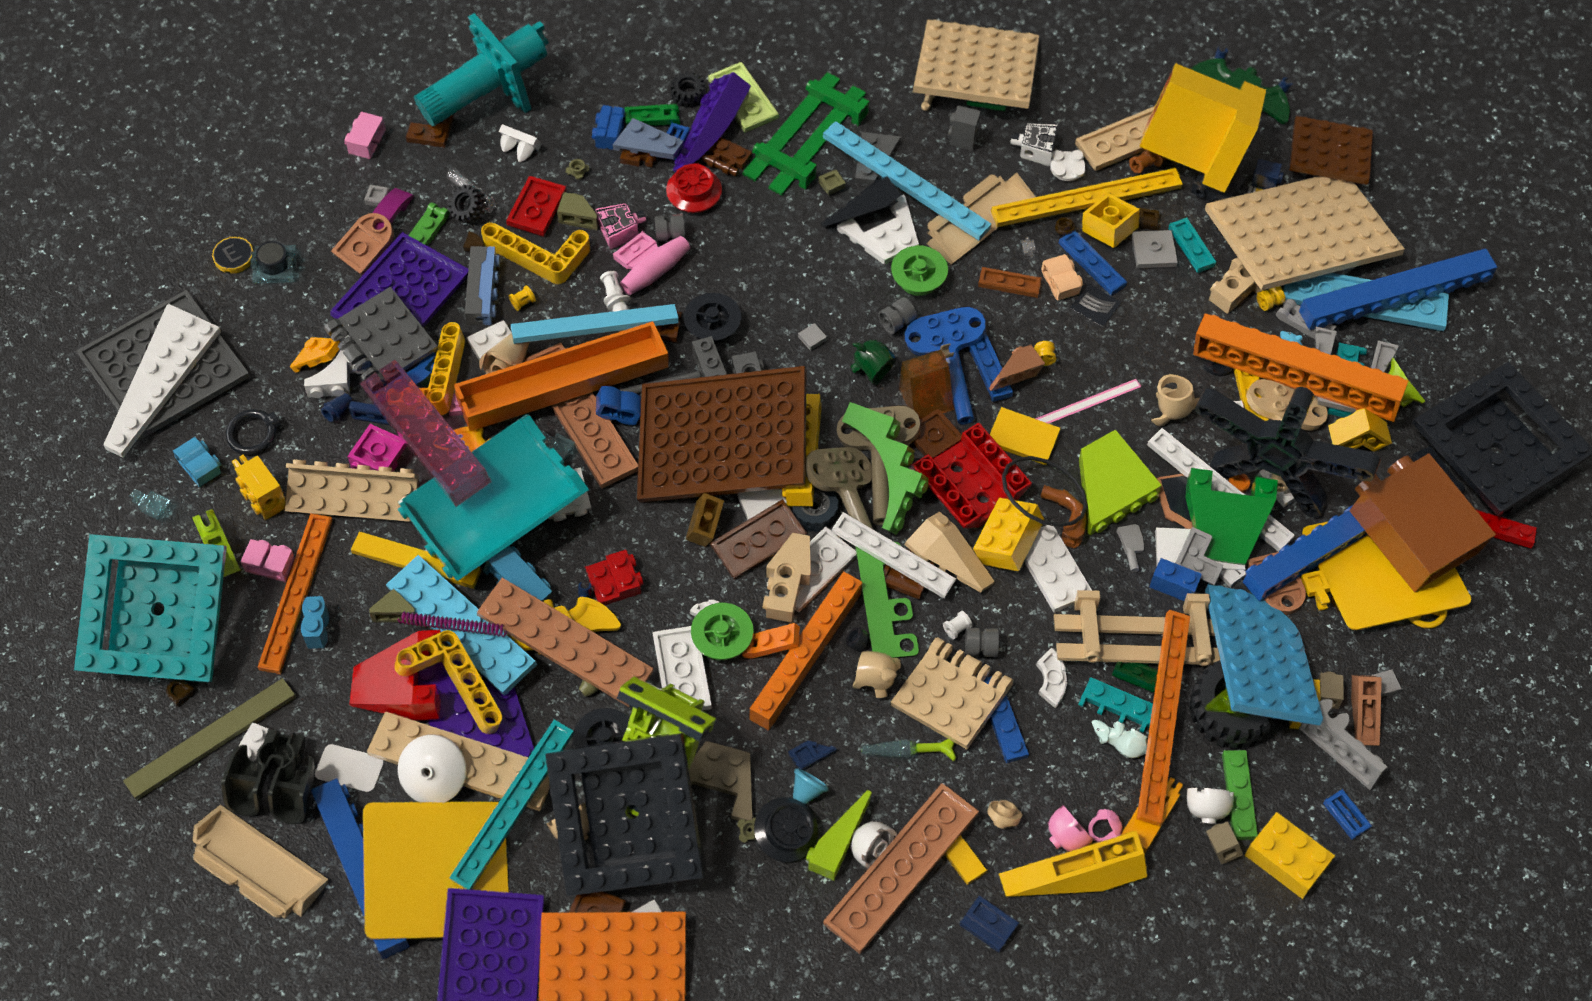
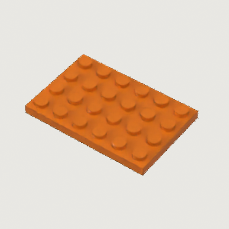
M686 912L541 913L539 1001H685Z

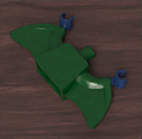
M1217 47L1215 59L1205 60L1191 68L1193 71L1237 89L1241 88L1244 81L1265 89L1266 93L1262 111L1268 113L1283 125L1287 123L1289 103L1285 93L1289 91L1293 84L1286 83L1287 77H1284L1279 85L1273 87L1261 86L1262 80L1256 76V69L1249 67L1246 71L1241 68H1237L1234 72L1231 71L1226 65L1228 49L1225 48V51L1222 52L1219 50V47Z

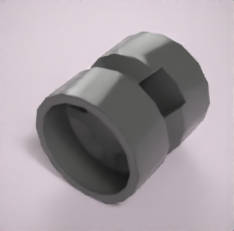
M683 214L671 215L670 218L666 215L655 216L657 242L668 241L669 238L675 239L679 236L685 238Z
M902 297L895 301L892 307L887 306L879 311L878 317L883 328L888 333L894 334L901 330L903 325L907 326L916 320L917 313L911 302L907 298Z
M966 628L965 656L969 654L970 656L978 657L980 653H983L984 657L998 656V628H985L984 631H981L979 628Z

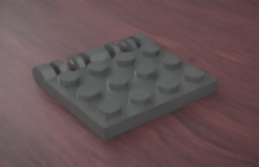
M391 287L342 317L331 320L324 326L325 331L335 342L347 335L350 336L342 340L338 347L343 351L348 361L355 365L354 368L357 372L366 369L370 365L373 366L361 375L371 390L377 389L438 350L436 343Z

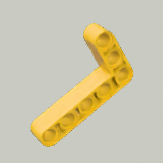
M487 223L481 229L485 247H495L497 254L554 284L564 283L590 252L589 235L583 230L573 232L554 255L495 223Z
M450 322L442 328L428 388H395L387 393L386 400L390 408H392L394 415L440 416L450 410L455 390L454 384L457 381L465 345V338L459 324Z
M449 630L440 632L398 653L394 668L401 676H410L441 661L479 729L485 734H493L497 731L502 720L501 711L454 632ZM447 641L452 646L446 647L441 642ZM429 651L432 655L425 656L421 652ZM408 660L411 662V665H403L401 661ZM458 660L463 665L456 666L453 664L452 661ZM469 679L473 682V685H467L463 680ZM480 698L484 701V704H477L474 699ZM485 718H492L495 720V723L489 724Z

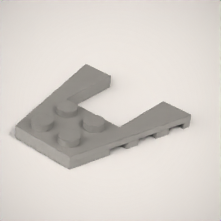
M1316 327L1315 348L1331 355L1337 331ZM1378 341L1371 368L1385 372L1395 356L1399 345ZM1317 397L1318 405L1352 413L1356 411L1354 408Z

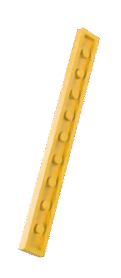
M1176 168L992 206L991 214L996 226L1000 227L1090 208L1107 193L1121 200H1128L1180 189L1182 181Z

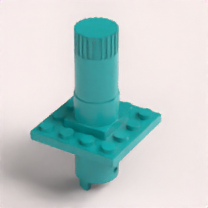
M475 13L468 17L470 22L469 29L474 35L473 41L477 47L478 55L414 96L416 105L428 123L434 127L497 87H500L506 96L510 95L512 97V101L517 108H521L525 113L530 111L531 105L521 72L548 55L545 46L549 44V41L542 32L545 29L543 23L538 21L532 26L526 24L499 41Z

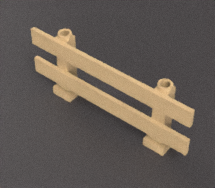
M1077 590L1074 607L1075 610H1080V615L1054 614L1055 631L1082 632L1083 644L1057 643V660L1159 663L1161 646L1099 644L1098 632L1163 634L1165 617L1096 615L1100 593L1099 591ZM1187 593L1183 610L1184 614H1190L1188 635L1193 636L1194 647H1186L1184 664L1206 666L1214 665V662L1220 660L1218 648H1211L1209 636H1215L1212 620L1206 617L1210 603L1209 594Z

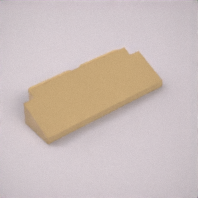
M1018 173L1014 174L1006 182L1001 176L997 178L995 175H990L963 196L965 202L963 205L992 224L991 229L978 241L941 215H938L928 223V229L930 230L928 234L933 238L926 244L938 251L950 264H953L998 228L991 214L992 206L1035 198V195Z
M221 805L194 825L193 842L197 844L193 857L194 861L228 885L236 884L239 886V892L274 917L282 916L285 919L291 911L301 917L328 884L329 879Z

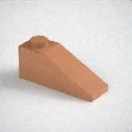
M1032 345L1017 347L989 389L993 391L1035 377L1045 363Z
M1352 675L1351 699L1355 739L1360 740L1364 745H1380L1382 677Z

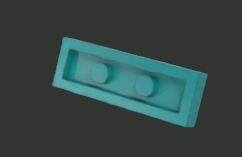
M1188 218L1169 224L1168 229L1172 230L1173 237L1197 273L1215 267V259Z

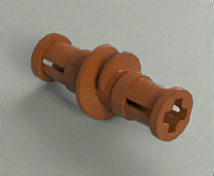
M1146 150L1141 155L1130 158L1129 165L1133 172L1141 173L1147 166L1162 165L1163 161L1167 158Z

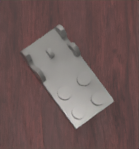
M1330 699L1319 701L1323 716L1321 725L1302 723L1300 730L1371 790L1387 766L1379 756L1373 755L1367 750L1360 740L1353 738L1344 730L1349 722V715L1347 713L1339 714L1336 718H1330L1328 712L1332 709L1333 701Z

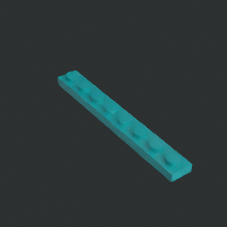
M555 719L553 720L449 877L450 880L465 889H473L546 778L548 770L545 754L563 751L574 735L573 730Z

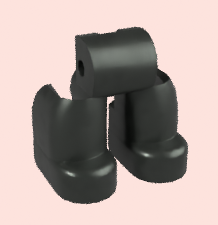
M268 729L264 742L257 751V762L248 758L247 745L238 746L229 759L221 781L226 808L242 816L257 814L262 802V789L271 766H276L278 768L268 792L272 816L287 824H298L304 821L309 806L308 797L314 780L312 756H308V769L305 771L298 770L304 754L305 735L294 733L284 735L280 734V731Z

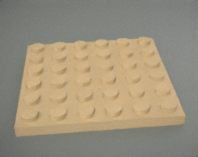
M927 20L913 92L1028 109L1039 35L1019 33L1012 30L1004 31L995 28H983L975 25L969 26L940 22L939 20Z

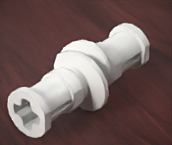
M608 271L600 276L607 294L604 298V303L608 311L629 310L626 304L630 302L631 298L628 295H623L616 271Z

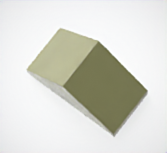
M392 589L369 609L372 622H398L397 618L402 622V613L404 611L406 614L410 612V615L413 612L414 617L416 614L414 607L395 589Z

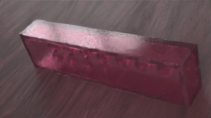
M393 360L379 370L387 383L386 386L383 385L376 373L360 383L370 401L455 507L492 482L482 464L396 360Z

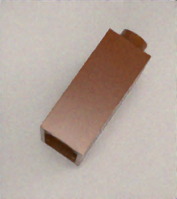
M1430 454L1415 462L1408 455L1404 456L1387 470L1391 476L1381 481L1375 474L1372 481H1362L1355 488L1360 497L1349 510L1414 593L1478 555L1496 535Z

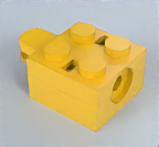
M244 454L239 456L242 465L237 459L232 461L238 476L235 480L241 488L240 492L246 500H250L252 503L251 507L257 515L261 514L267 520L285 509L286 500L281 487L258 455L249 461Z

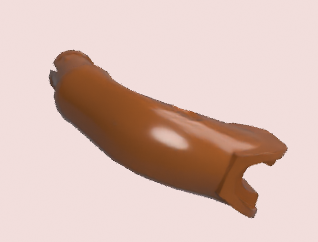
M1044 485L1040 498L1059 503L1058 505L1070 510L1071 517L1068 522L1081 515L1083 504L1067 490L1063 489L1062 491ZM1087 512L1084 518L1074 525L1064 526L1062 541L1065 546L1077 548L1082 542L1087 522Z

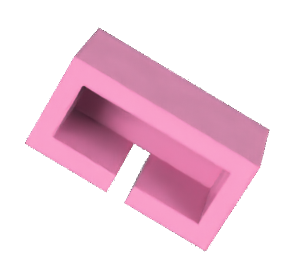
M364 112L360 113L359 117L353 122L352 130L345 137V144L349 154L371 159L377 147L376 143L380 142L386 130L383 117Z
M250 539L240 562L245 572L286 582L295 557L292 550L287 546L273 545L272 547L265 540L256 541Z

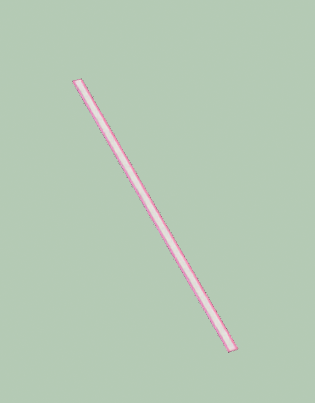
M1134 379L1035 419L1049 424L1141 386L1137 379Z

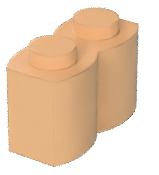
M1061 255L1043 261L1041 267L1043 276L1050 285V289L1057 301L1080 294L1083 281L1081 276L1077 275L1074 271V263L1071 259L1069 260L1066 255Z

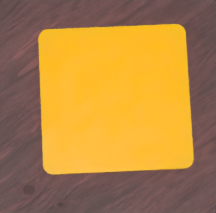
M1327 522L1304 527L1302 535L1305 534L1307 536L1311 534L1315 527L1318 525L1324 526ZM1369 535L1364 536L1318 565L1319 570L1324 572L1330 586L1329 590L1346 625L1352 630H1360L1464 607L1471 602V596L1456 568L1414 593Z
M499 802L368 803L364 807L365 934L369 938H443L448 888L465 889L450 880L449 877ZM506 838L472 890L508 892Z

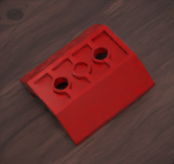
M980 423L964 431L961 441L940 455L932 458L927 454L911 465L915 471L929 478L928 487L963 528H979L984 525L998 499H1009L1003 489L1002 474L1006 465L1012 462V459ZM1016 464L1009 468L1006 475L1007 488L1014 500L1017 501L1032 485V482ZM960 466L962 471L954 472L951 467ZM979 496H985L988 498L989 501L986 503H981L977 500V498Z

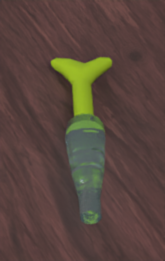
M904 739L873 745H861L862 754L913 757L916 753L942 752L952 761L956 760L955 753L952 750L955 742L949 739L940 743H916L913 740Z

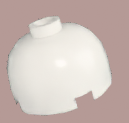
M1197 788L1187 789L1188 809L1195 817L1202 818V823L1216 824V820L1224 819L1232 810L1234 792L1204 788L1201 791H1197Z
M869 822L862 825L853 834L851 848L855 859L862 866L869 869L893 841L894 835L897 836V833L894 829L881 822Z

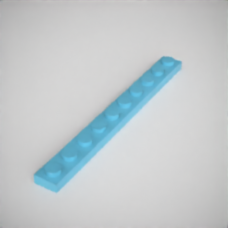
M835 121L823 133L824 139L880 176H888L895 186L978 241L991 229L992 224L838 122Z

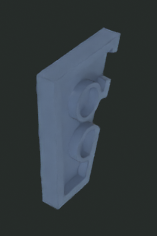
M633 118L614 142L613 150L627 149L631 153L638 154V151L649 153L650 156L674 159L684 146V143L674 136Z

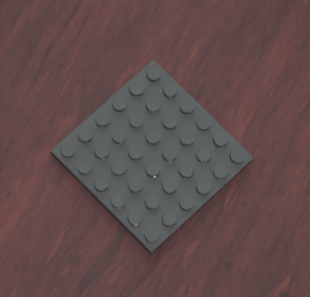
M187 290L76 351L117 411H119L168 304L211 323ZM220 334L140 435L139 441L250 378L248 371Z

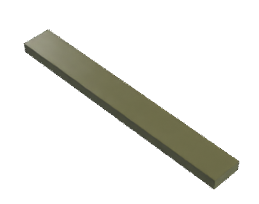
M283 678L124 779L123 782L137 801L247 730L252 722L258 723L295 699V694Z

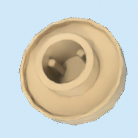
M1007 800L992 801L987 810L994 825L1003 829L1017 826L1022 817L1017 807Z

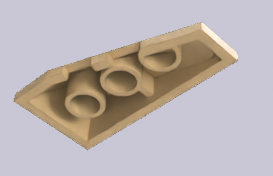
M941 512L926 519L904 544L925 561L929 559L938 564L939 569L944 572L948 570L954 573L959 581L979 592L986 590L995 582L956 525Z

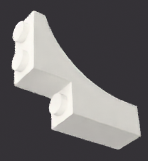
M340 350L337 357L324 370L304 379L308 398L341 396L344 393L350 394V373L362 374L371 368V365L357 372L354 368L355 365H352L343 354V351Z

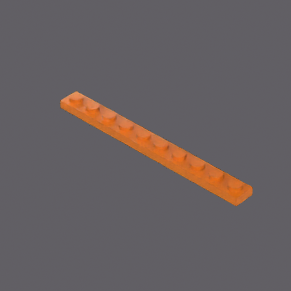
M1169 610L1165 617L1137 812V820L1157 826L1162 823L1190 622V616Z

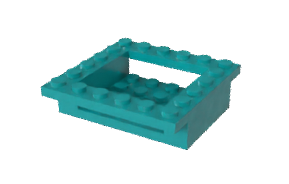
M89 534L74 670L212 682L227 546ZM113 559L118 560L109 648L108 650H102ZM157 603H162L164 605V612L158 616L154 612V607Z

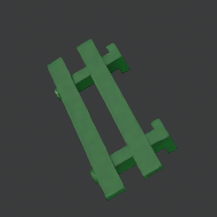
M828 72L820 81L816 79L814 81L810 80L806 85V90L809 94L767 144L757 142L754 145L752 153L755 154V158L742 172V175L756 182L767 167L771 165L781 170V172L769 185L768 189L782 196L794 180L798 179L799 187L806 190L816 178L817 164L811 162V160L827 142L823 138V133L835 121L842 124L848 115L852 116V123L859 126L869 112V101L863 98L866 92L855 86H852L846 94L835 90L834 88L840 82V78ZM822 102L834 107L793 158L781 152Z

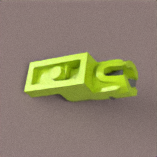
M213 509L206 511L203 515L198 514L192 517L204 544L227 546L223 577L239 571L238 563Z

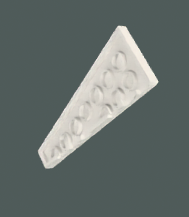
M168 304L103 444L106 450L122 458L127 454L220 334L221 330L218 326L173 305Z

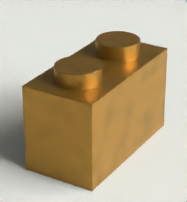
M704 493L696 501L685 540L704 547L712 541L724 500Z

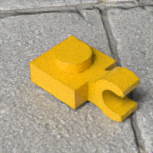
M1323 570L1302 574L1300 579L1308 597L1315 596L1319 611L1328 609L1327 604L1330 603V599L1326 593L1329 592L1330 586Z

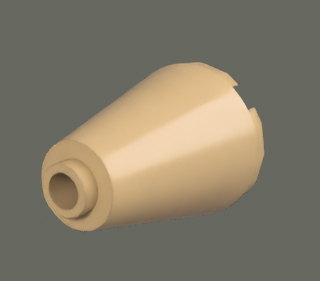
M512 333L482 355L479 361L480 369L482 370L483 368L486 374L523 363L530 342L514 344Z

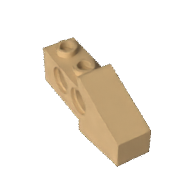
M1235 258L1232 260L1230 268L1220 282L1216 281L1210 288L1211 295L1209 300L1228 314L1251 292L1258 293L1261 290L1240 259Z
M792 533L768 563L766 578H769L767 589L770 590L769 596L764 597L763 609H766V618L792 622L800 585H810V536ZM787 574L790 575V577L784 578L782 577V575ZM782 593V594H785L786 596H785V597H778L777 595Z

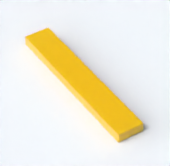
M363 532L358 533L351 548L353 554L404 568L419 555L448 582L474 589L482 571L481 567H477L458 581L454 577L449 579L442 569L444 565L436 555L431 557L428 551Z

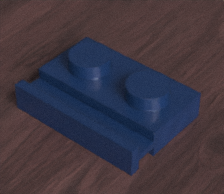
M979 896L959 925L999 953L1019 923Z

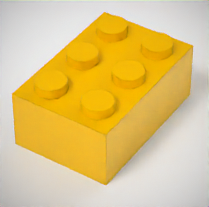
M999 498L973 550L983 565L1019 571L1042 524L1025 516L1009 499ZM1016 501L1028 513L1044 520L1037 504Z
M1277 812L1245 853L1247 858L1302 899L1335 856Z

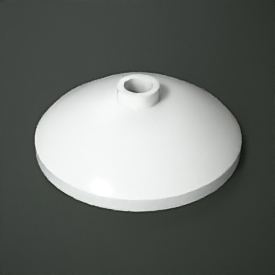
M425 735L416 738L405 747L399 758L398 776L400 783L406 793L418 802H447L459 793L466 779L467 768L463 753L454 742L440 735ZM425 768H428L430 770L429 776L425 775Z

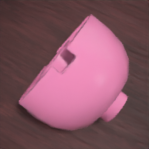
M1064 805L1051 816L1049 831L1052 836L1049 839L1057 849L1062 846L1065 850L1072 851L1085 847L1093 841Z

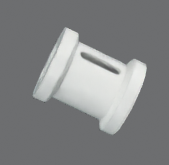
M960 611L957 617L951 621H945L943 627L948 636L955 639L967 627L971 628L972 622L967 614Z

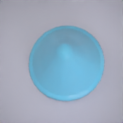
M801 769L794 770L793 799L807 804L817 796L828 791L827 785L818 778Z

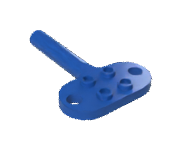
M971 307L957 308L918 318L910 323L905 331V342L908 349L918 356L938 355L941 345L951 344L949 352H954V356L946 358L944 365L957 421L961 425L973 422L974 416L959 351L962 348L977 344L986 332V322L982 313ZM974 321L981 323L977 328H973L970 325ZM913 336L921 337L918 342L910 341Z

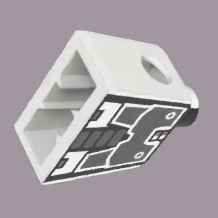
M1027 124L1024 134L1012 132L1010 144L1021 146L1020 156L1022 158L1050 166L1057 125Z

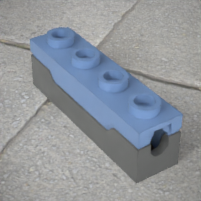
M471 246L465 304L467 325H492V317H496V305H493V301L497 300L495 284L499 282V273L496 271V267H500V255H496L495 247Z

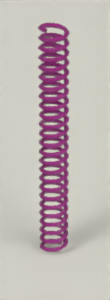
M405 611L402 613V622L397 618L400 624H416V626L437 627L438 629L446 630L454 629L459 632L484 633L485 635H497L498 637H504L507 634V630H505L504 635H502L503 624L499 626V623H497L495 629V623H492L491 626V623L487 624L486 621L483 623V632H481L482 621L478 625L477 620L474 623L473 620L470 622L468 619L465 625V619L461 622L460 618L457 620L450 617L448 621V617L444 619L443 616L440 618L439 615L437 617L433 615L431 619L430 614L427 617L426 614L423 616L422 613L420 615L416 613L414 617L413 612L410 615V612L406 614Z

